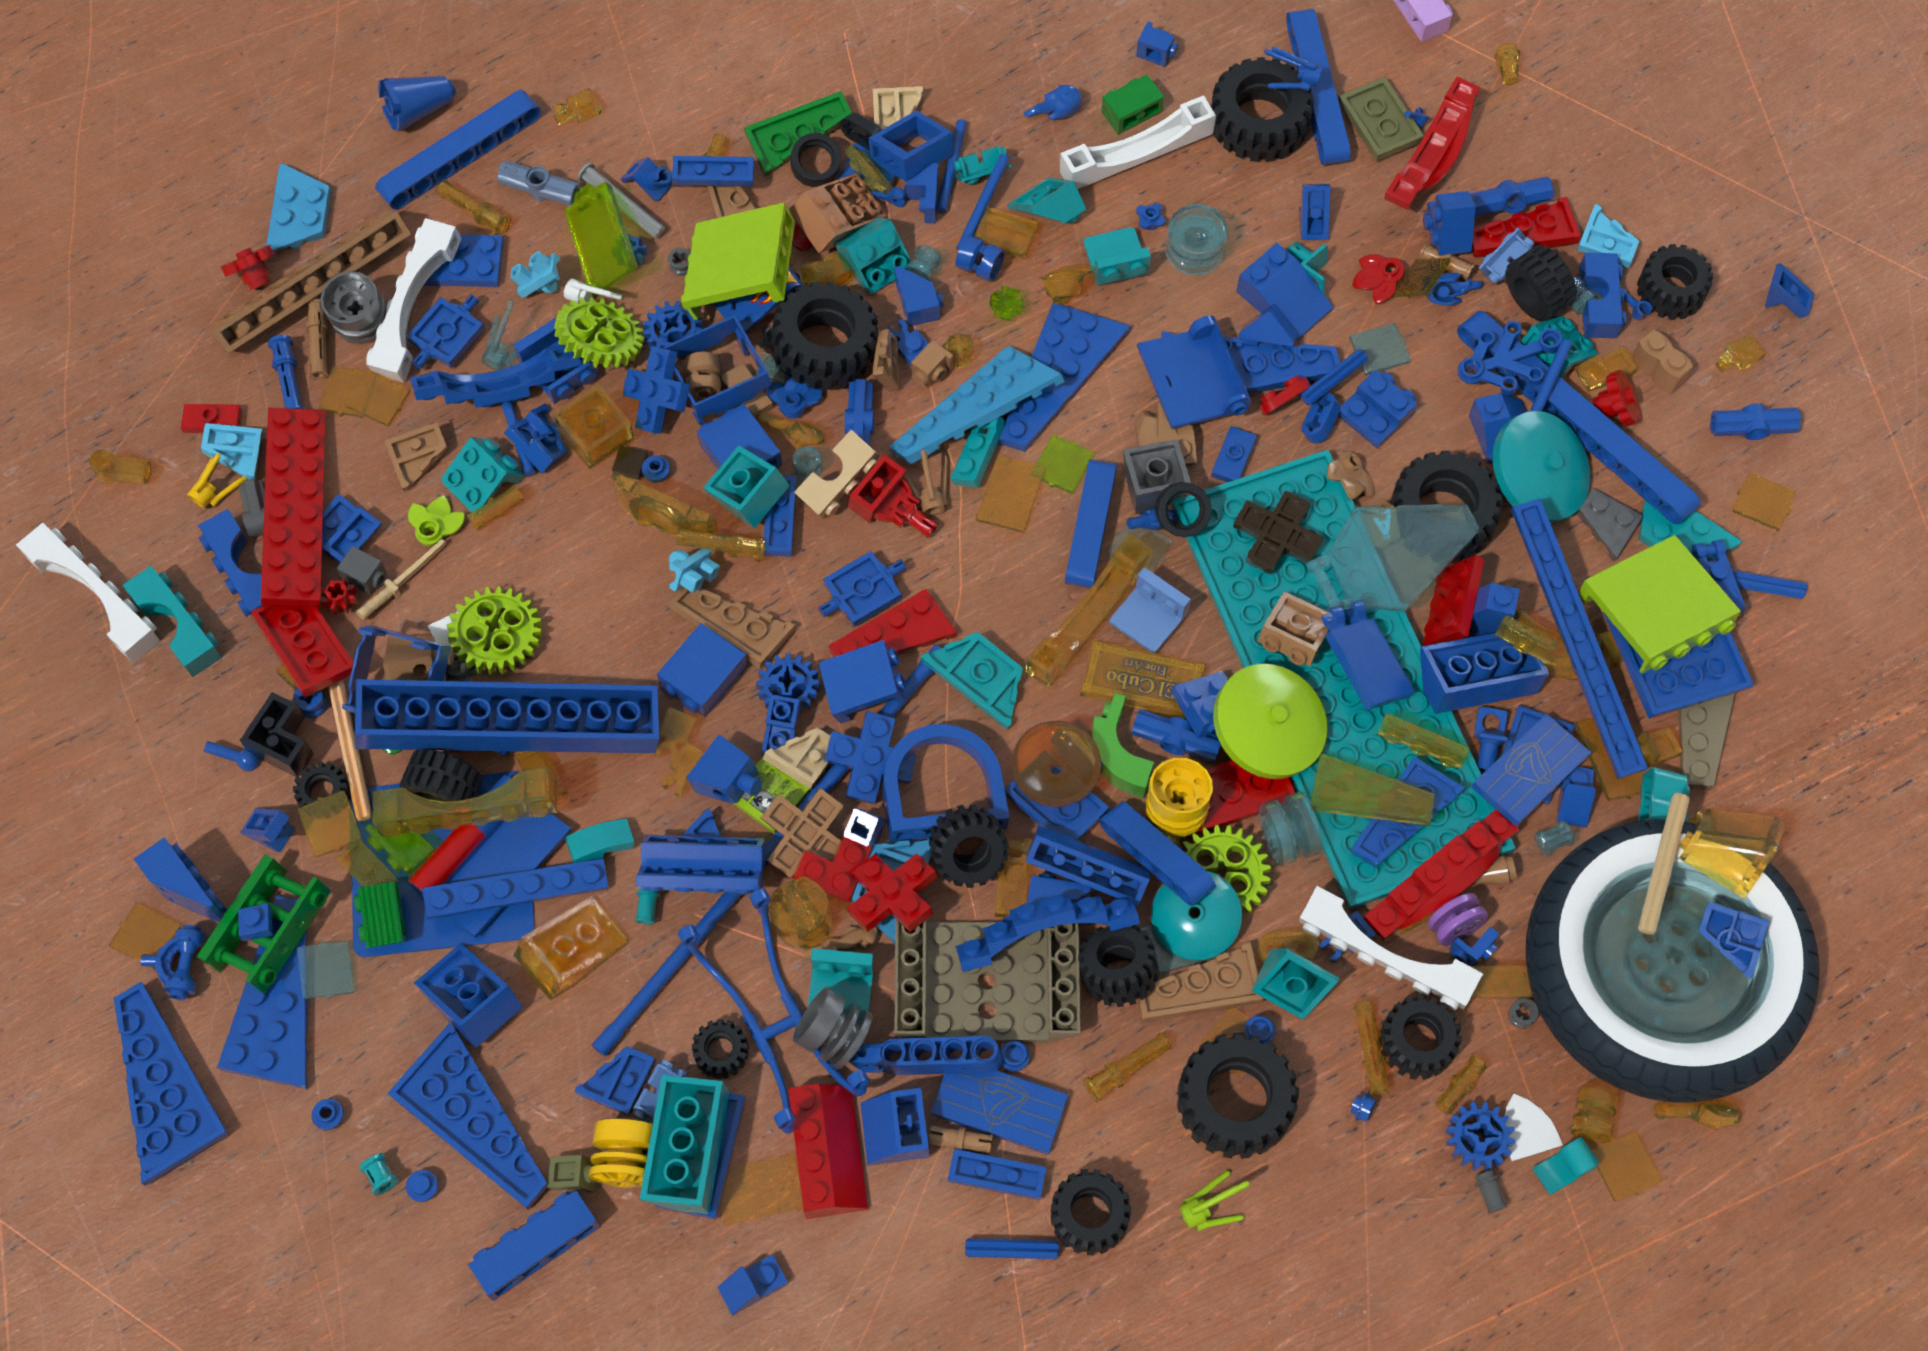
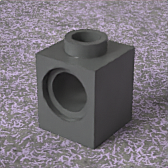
M352 546L337 567L341 578H345L348 584L354 585V587L369 595H372L376 588H380L383 585L387 574L379 559Z

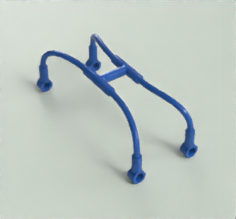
M761 888L754 891L749 898L758 913L761 914L771 969L782 995L781 1000L789 1016L762 1029L754 1013L750 1012L737 991L698 949L697 940L699 939V934L695 926L687 925L678 931V936L682 944L686 945L687 949L722 985L740 1008L743 1020L765 1062L770 1065L779 1088L783 1110L776 1113L773 1118L778 1128L782 1129L784 1133L789 1134L794 1130L793 1124L796 1118L791 1111L785 1081L776 1061L777 1056L768 1040L794 1026L797 1027L803 1013L792 993L788 992L782 978L775 954L768 915V904L771 902V898L766 889ZM820 1048L813 1052L824 1068L845 1089L856 1096H862L866 1093V1085L870 1080L863 1069L853 1072L846 1079L830 1065L829 1060L823 1061L820 1059Z

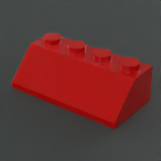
M818 1083L788 1088L791 1111L796 1118L793 1124L805 1218L812 1219L868 1210L853 1094L841 1085Z

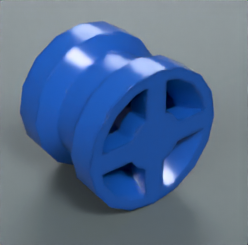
M298 688L294 692V703L298 705L305 717L317 718L326 711L328 701L322 690L305 698Z

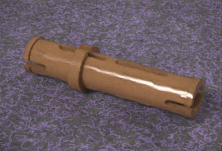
M311 299L307 302L308 322L306 323V331L309 333L310 377L321 380L328 376L326 349L328 323L325 321V313L322 310L320 299Z

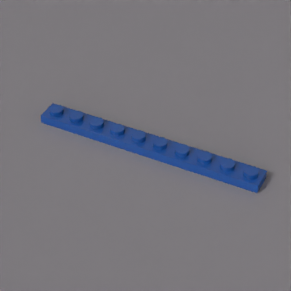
M1541 498L1514 506L1511 512L1617 780L1645 771L1648 767Z

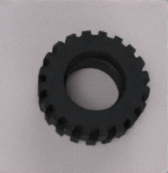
M1257 57V60L1251 61V58L1243 60L1241 65L1236 63L1229 67L1228 72L1225 71L1221 74L1213 90L1211 108L1216 115L1214 136L1219 143L1224 142L1223 148L1230 153L1234 151L1236 153L1235 156L1241 159L1247 157L1253 162H1258V159H1265V162L1274 161V157L1281 159L1288 156L1289 151L1292 153L1299 148L1300 143L1304 142L1312 117L1314 98L1311 94V87L1309 91L1303 89L1268 88L1269 83H1301L1302 80L1297 79L1299 71L1295 72L1293 66L1288 63L1283 65L1278 59L1273 58L1270 61L1265 60V57ZM1252 100H1264L1278 106L1283 114L1268 120L1256 119L1244 113L1239 106Z
M813 282L810 283L809 287L802 285L795 288V293L789 292L784 297V300L778 304L773 319L771 348L774 351L773 357L776 363L781 364V370L787 376L792 375V380L799 384L801 382L807 383V387L815 389V386L822 387V390H831L832 386H837V388L847 386L848 381L853 382L856 379H860V375L866 374L875 356L879 328L877 327L878 320L876 314L872 312V306L868 301L863 302V296L858 292L852 293L850 288L845 285H841V287L835 286L834 282H826V284ZM828 325L842 331L848 340L837 346L824 347L809 342L803 337L801 332L811 326Z
M1441 451L1440 455L1430 452L1424 455L1423 460L1421 457H1417L1411 461L1410 466L1405 467L1400 473L1390 504L1395 508L1401 538L1398 540L1401 541L1403 539L1405 541L1403 546L1409 552L1415 550L1418 552L1417 557L1424 560L1425 557L1433 558L1432 562L1442 563V560H1448L1449 564L1457 563L1460 557L1464 560L1474 556L1475 552L1480 553L1486 547L1487 542L1491 540L1502 513L1503 496L1499 493L1500 486L1497 480H1491L1493 473L1487 467L1484 469L1480 467L1481 462L1477 459L1469 460L1465 458L1466 454L1460 452L1457 455L1450 454L1451 451ZM1431 492L1451 493L1459 497L1467 505L1471 517L1457 523H1446L1436 520L1424 510L1420 498Z
M1234 1033L1232 1038H1227L1225 1034L1216 1036L1214 1042L1210 1043L1207 1040L1200 1045L1199 1050L1191 1054L1186 1066L1183 1068L1177 1091L1178 1113H1181L1183 1117L1181 1122L1185 1130H1191V1138L1197 1144L1202 1141L1207 1145L1205 1150L1213 1154L1217 1150L1223 1152V1157L1232 1159L1233 1155H1240L1241 1159L1250 1158L1252 1153L1257 1152L1259 1155L1265 1153L1271 1145L1275 1146L1282 1139L1295 1116L1298 1107L1297 1100L1299 1098V1087L1295 1086L1297 1080L1295 1071L1289 1070L1288 1064L1290 1061L1284 1054L1279 1056L1276 1053L1277 1047L1270 1042L1267 1046L1259 1043L1261 1037L1252 1035L1251 1039L1243 1038V1033ZM1237 1070L1255 1077L1263 1086L1267 1096L1265 1109L1260 1116L1246 1122L1232 1121L1221 1116L1213 1108L1208 1098L1209 1085L1216 1075L1225 1071Z

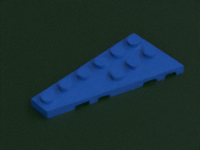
M1053 302L1031 358L1061 373L1065 382L1058 386H1055L1053 383L1041 390L1042 394L1034 399L1029 396L1017 402V408L1009 412L999 444L1026 452L1046 429V425L1050 420L1060 413L1063 405L1070 397L1073 398L1098 369V365L1104 358L1110 355L1118 342L1128 335L1131 326Z

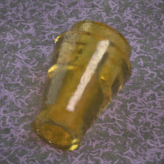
M1502 44L1496 48L1494 58L1503 84L1513 85L1519 81L1520 50L1517 49L1516 44Z

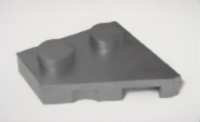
M1594 488L1577 513L1583 523L1590 527L1595 539L1598 542L1602 541L1610 552L1608 556L1613 561H1616L1643 515Z

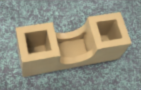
M852 430L832 450L842 461L843 468L841 474L836 479L827 481L812 472L794 492L823 519L826 515L831 516L840 507L839 501L845 494L849 496L859 485L858 480L864 473L868 474L880 457L876 451Z

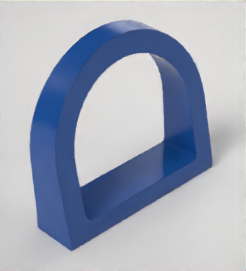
M934 724L910 732L896 744L888 757L883 778V799L889 843L932 837L930 830L932 826H938L937 818L939 816L943 818L947 816V814L904 818L898 787L899 770L904 761L913 752L932 744L953 745L964 750L975 759L986 781L990 807L987 810L989 814L993 813L1003 830L1007 829L1010 817L1001 767L992 749L979 736L958 726Z

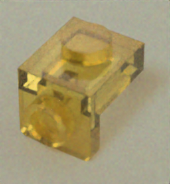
M1670 727L1651 734L1648 731L1643 732L1637 739L1648 768L1679 757L1683 753Z

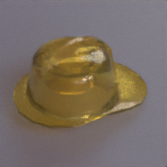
M1087 264L1067 265L1057 268L1046 275L1039 276V279L1043 280L1046 294L1052 297L1054 304L1068 303L1073 297L1080 295L1083 277L1093 271V266Z

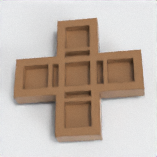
M818 788L802 811L780 794H777L760 817L762 821L783 836L766 861L788 878H791L795 873L804 851L832 862L841 840L827 831V828L844 805L821 788Z

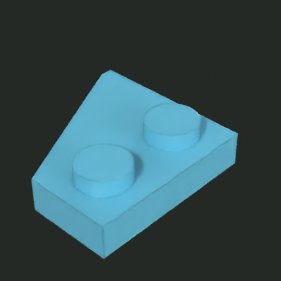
M1595 204L1577 251L1583 253H1618V264L1629 268L1639 240L1631 233L1626 232L1615 219L1613 221L1609 220L1601 212L1602 207Z
M205 423L201 450L203 454L212 459L219 453L221 455L219 463L249 480H256L263 431L260 428Z

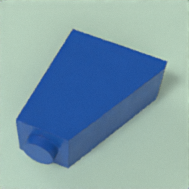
M1489 583L1479 588L1468 636L1476 637L1507 631L1515 615L1520 589L1495 583Z

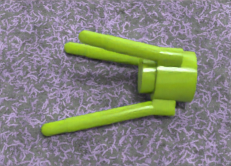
M1226 1170L1193 1196L1184 1199V1204L1179 1206V1210L1189 1229L1196 1227L1198 1232L1208 1227L1242 1221L1244 1216L1241 1214L1206 1220V1218L1211 1216L1209 1207L1249 1187V1181L1236 1185L1207 1201L1201 1199L1231 1175V1172Z

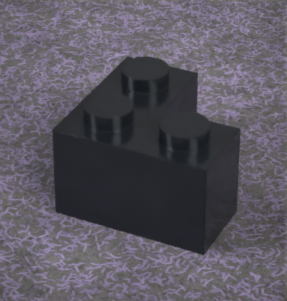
M271 692L240 739L244 748L259 759L295 777L300 776V771L306 767L314 755L307 742L294 735L305 718L298 705Z

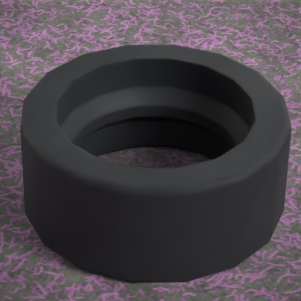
M809 133L800 137L793 146L790 157L791 170L795 178L804 185L818 187L832 182L838 175L841 165V151L837 143L829 136L821 133ZM818 146L828 151L831 156L830 168L822 174H812L803 169L800 163V156L805 148Z
M1186 482L1173 483L1161 491L1155 505L1156 518L1161 527L1172 535L1180 537L1194 536L1205 529L1210 521L1212 512L1210 499L1205 491L1194 484ZM1179 493H1189L1199 502V516L1195 522L1188 526L1175 525L1167 515L1168 502Z

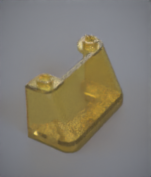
M1707 809L1704 813L1698 811L1691 823L1699 825L1694 834L1688 831L1678 847L1683 849L1679 859L1745 899L1779 848L1788 823L1776 816Z

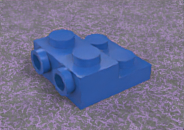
M1375 370L1357 386L1356 392L1340 406L1338 417L1378 449L1415 414L1418 403L1415 402L1416 398L1408 389L1402 391L1394 385L1395 380L1389 373L1383 372L1381 374Z
M1223 671L1180 683L1172 688L1171 693L1198 738L1207 735H1217L1213 721V709L1219 690L1228 680Z

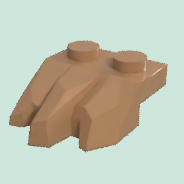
M1160 401L1156 403V416H1151L1145 411L1141 412L1135 423L1138 447L1178 439L1185 465H1196V445L1192 424L1171 429Z

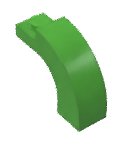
M1114 693L1112 703L1106 701L1102 717L1096 715L1094 717L1091 748L1103 763L1100 772L1112 785L1126 793L1144 798L1153 772L1154 762L1130 754L1119 743L1116 731L1125 707L1126 696Z

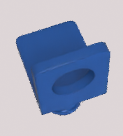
M649 157L636 161L620 179L622 182L634 179L654 201H658L672 185L670 170L664 172L668 168H658Z
M1479 707L1477 710L1473 740H1478L1481 743L1478 769L1487 770L1495 763L1498 746L1508 742V737H1504L1507 711L1487 707ZM1494 715L1498 718L1499 727L1495 731L1490 732L1484 729L1482 721L1485 716Z

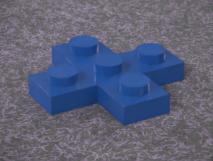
M651 346L646 372L628 368L623 396L640 400L635 428L661 434L666 408L685 411L690 384L672 380L677 357L676 351Z
M867 711L859 738L834 731L830 733L824 762L852 769L845 794L846 798L872 805L876 802L881 777L884 778L886 763L893 750L892 747H889L895 723L894 718ZM912 753L904 761L898 773V782L910 783L917 754Z

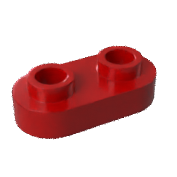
M1297 374L1283 383L1286 388L1279 393L1272 390L1261 397L1262 404L1258 407L1263 415L1268 414L1309 388L1311 385L1307 378L1304 376L1300 379Z

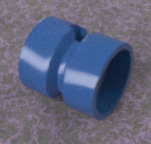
M970 234L960 246L955 266L969 273L975 271L976 276L991 282L995 279L1002 266L1005 250L991 243L985 246L984 240Z

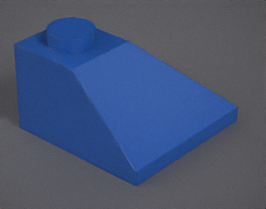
M1503 393L1474 399L1469 418L1487 463L1493 462L1494 443L1500 429L1512 418L1527 412L1522 400Z

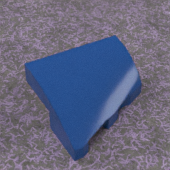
M546 404L531 410L524 419L510 425L504 432L541 473L550 469L568 453L565 442L559 436L560 431L557 425L550 424L546 416L549 412V407Z
M1707 901L1698 931L1746 977L1752 979L1770 921Z

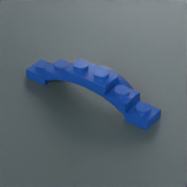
M566 345L551 346L522 363L494 372L459 375L432 371L428 374L410 377L416 401L422 399L432 400L437 396L443 395L446 404H460L472 399L475 408L491 407L496 403L515 402L529 397L530 386H544L549 382L556 381L554 371L571 370L573 367L580 366L581 360L580 357L573 359V351L565 352Z
M1068 894L1056 895L1009 910L1010 913L1000 922L982 928L985 938L969 940L955 947L962 971L966 972L991 965V958L1003 948L1024 936L1045 928L1073 923H1096L1108 925L1110 931L1140 924L1131 898L1118 899L1103 905L1100 896L1076 899L1070 898Z

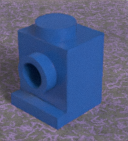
M1148 21L1137 41L1136 57L1165 67L1169 58L1173 59L1175 57L1179 44L1174 42V35L1164 30L1153 28V23Z

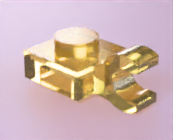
M590 88L567 97V104L558 103L552 107L555 112L554 118L558 125H562L573 118H576L578 123L602 113L601 105Z
M1748 333L1729 343L1725 349L1726 352L1719 356L1721 360L1716 362L1715 365L1721 373L1736 364L1741 370H1744L1762 360L1766 355V351L1751 333Z

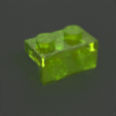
M396 809L374 828L370 824L365 827L369 834V837L366 839L368 843L378 853L382 849L389 856L386 858V861L396 872L402 869L408 876L412 875L435 851Z

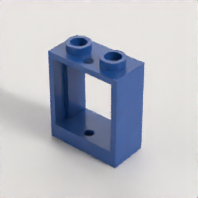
M916 110L869 137L870 158L873 162L907 182L932 163H939L953 155L952 132ZM916 136H920L927 141L908 153L899 148V146Z

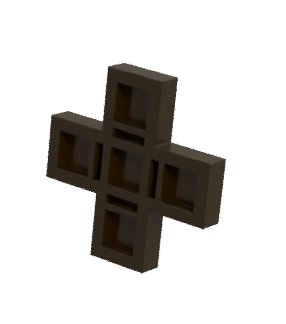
M1286 490L1273 512L1247 500L1233 524L1234 528L1257 539L1248 553L1245 562L1270 575L1283 553L1310 565L1323 542V537L1299 526L1311 503Z

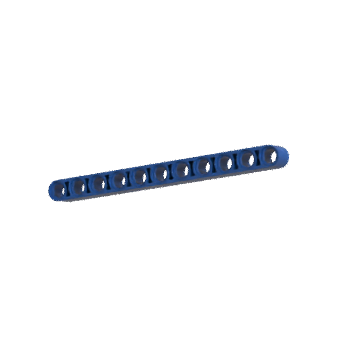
M1477 311L1458 326L1457 333L1459 338L1471 350L1475 351L1478 345L1479 334L1485 330L1493 332L1495 344L1486 351L1483 359L1486 360L1494 357L1503 338L1504 328L1485 312ZM1483 338L1482 341L1488 343L1491 339ZM1516 339L1513 341L1510 350L1524 345ZM1531 355L1516 361L1530 367H1540L1544 372V381L1549 367L1538 357ZM1500 368L1495 369L1503 377L1513 376L1518 382L1517 389L1534 403L1542 383L1533 386L1523 376ZM1536 373L1530 375L1532 378L1535 379L1540 377ZM1558 375L1542 410L1543 412L1552 414L1565 422L1577 435L1583 447L1670 522L1680 524L1700 507V499L1692 489Z

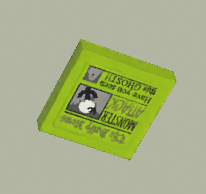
M762 757L755 765L758 770L756 778L762 781L760 792L756 796L745 792L739 801L733 805L775 834L776 830L762 821L760 817L776 795L780 794L794 806L798 807L812 789L807 788L769 764Z

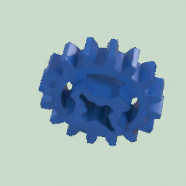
M666 301L665 308L662 309L656 305V313L648 312V321L643 322L645 341L648 342L650 349L651 346L662 348L703 328L701 318L698 316V320H694L688 310L680 307L679 301H676L674 306H670L669 302ZM687 322L690 323L691 330H688ZM656 329L659 330V333H660L659 338H658V336L655 334Z
M790 653L786 654L785 660H781L776 655V663L774 664L766 661L767 671L759 670L758 674L761 680L756 681L757 689L760 690L758 696L760 700H765V708L768 709L770 696L778 695L800 699L799 714H801V707L803 705L810 709L811 702L809 699L817 700L818 694L815 690L820 689L819 680H816L818 672L817 670H811L812 663L807 661L802 664L801 655H798L795 660H791ZM790 677L791 683L786 693V683H788V678Z
M1471 1102L1468 1111L1461 1106L1457 1111L1459 1117L1452 1115L1449 1121L1454 1126H1448L1445 1130L1446 1134L1452 1136L1446 1142V1146L1455 1147L1451 1156L1454 1158L1460 1155L1463 1158L1461 1166L1464 1167L1470 1162L1472 1163L1473 1171H1477L1480 1165H1483L1486 1171H1490L1492 1162L1499 1167L1503 1164L1502 1157L1508 1158L1512 1152L1507 1147H1512L1516 1140L1508 1136L1515 1129L1514 1127H1506L1505 1123L1509 1117L1506 1115L1500 1118L1498 1116L1499 1107L1490 1111L1488 1110V1103L1484 1102L1481 1108L1478 1109L1475 1102ZM1476 1117L1474 1124L1462 1125L1466 1120ZM1490 1122H1492L1498 1130H1496ZM1477 1131L1482 1132L1481 1135L1485 1138L1483 1142H1480L1479 1136L1475 1135ZM1463 1143H1465V1144L1467 1145V1147L1470 1149V1151H1468V1150L1465 1148V1146L1463 1145ZM1498 1147L1495 1153L1484 1156L1486 1149Z

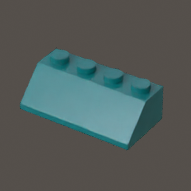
M661 1075L640 1201L676 1211L709 1214L730 1092L723 1081Z

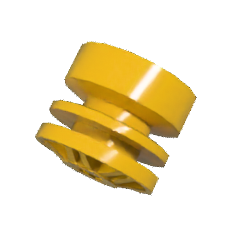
M1172 758L1162 762L1154 769L1149 782L1146 815L1150 823L1161 833L1170 836H1187L1195 833L1204 825L1213 792L1212 779L1207 769L1198 762L1188 758Z
M604 1119L597 1121L594 1127L593 1145L606 1152L591 1155L590 1161L596 1166L589 1168V1178L613 1187H642L647 1160L645 1154H648L653 1124L630 1119Z

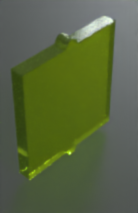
M1052 435L1031 476L1048 483L1051 488L1055 486L1073 494L1088 467L1089 459L1093 458L1094 452L1077 446L1074 441L1070 443Z

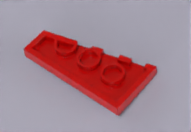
M1565 196L1559 198L1557 203L1549 206L1545 203L1536 206V209L1529 213L1523 214V212L1513 214L1512 218L1506 221L1496 220L1474 228L1471 251L1473 257L1487 256L1493 253L1502 244L1503 239L1517 228L1522 231L1525 237L1534 242L1531 248L1538 245L1553 247L1579 243L1581 235Z
M924 589L830 644L829 650L836 657L884 640L890 648H895L897 654L901 655L906 653V650L919 646L923 648L933 645L935 641L947 638V640L957 637V632L927 589Z

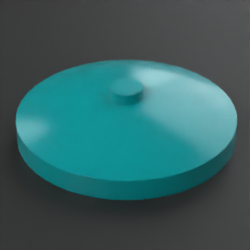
M1530 411L1520 414L1509 420L1500 429L1493 448V467L1497 482L1508 502L1514 507L1541 498L1550 523L1558 522L1575 514L1581 508L1588 495L1590 467L1584 447L1574 431L1558 417L1542 411Z

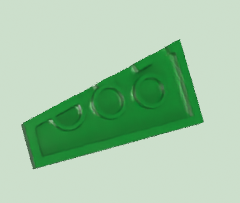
M842 91L744 127V132L766 177L790 160L793 146L800 137L809 133L827 135L838 128L841 120L852 112Z

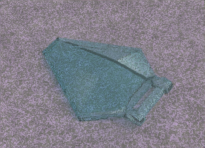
M1443 504L1397 506V508H1378V506L1355 507L1329 552L1308 562L1306 566L1310 573H1314L1329 604L1328 611L1336 606H1341L1345 610L1352 607V602L1362 600L1368 609L1405 612L1479 532V527L1467 504L1458 506H1443ZM1329 564L1346 597L1340 601L1324 570V567Z

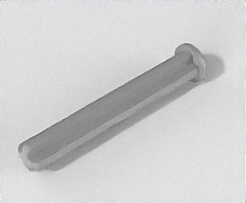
M587 163L582 167L578 174V180L581 182L586 181L652 237L660 238L665 227L597 172L594 164Z

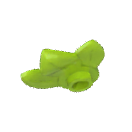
M442 495L432 501L426 508L413 503L408 512V520L415 528L417 540L425 546H432L439 542L443 536L455 534L462 527L465 521V514L462 512L451 513L450 505L446 497ZM434 531L432 535L426 536L427 532Z

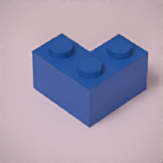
M1469 191L1436 195V201L1428 202L1427 213L1423 214V226L1425 230L1429 231L1431 245H1435L1439 256L1471 252L1476 206Z

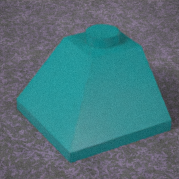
M1048 177L1007 204L1011 210L1065 224L1076 221L1079 218V214L1086 210L1074 181Z

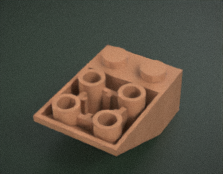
M857 173L805 191L789 208L790 213L818 253L835 248V243L874 219L887 217L878 201H876L865 185V182Z

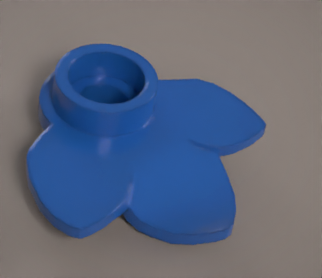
M792 375L786 379L785 384L772 382L771 386H769L771 388L770 400L778 404L779 410L785 417L790 419L800 417L806 407L817 404L823 395L821 388H809L807 383L804 382L799 384L792 380Z

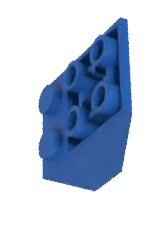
M164 837L134 858L147 879L167 901L218 923L224 916L223 914L227 911L226 907L216 897L208 882L200 875L194 863L177 842L171 845Z

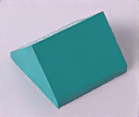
M1287 948L1270 949L1252 987V991L1304 1020L1338 983L1339 977Z

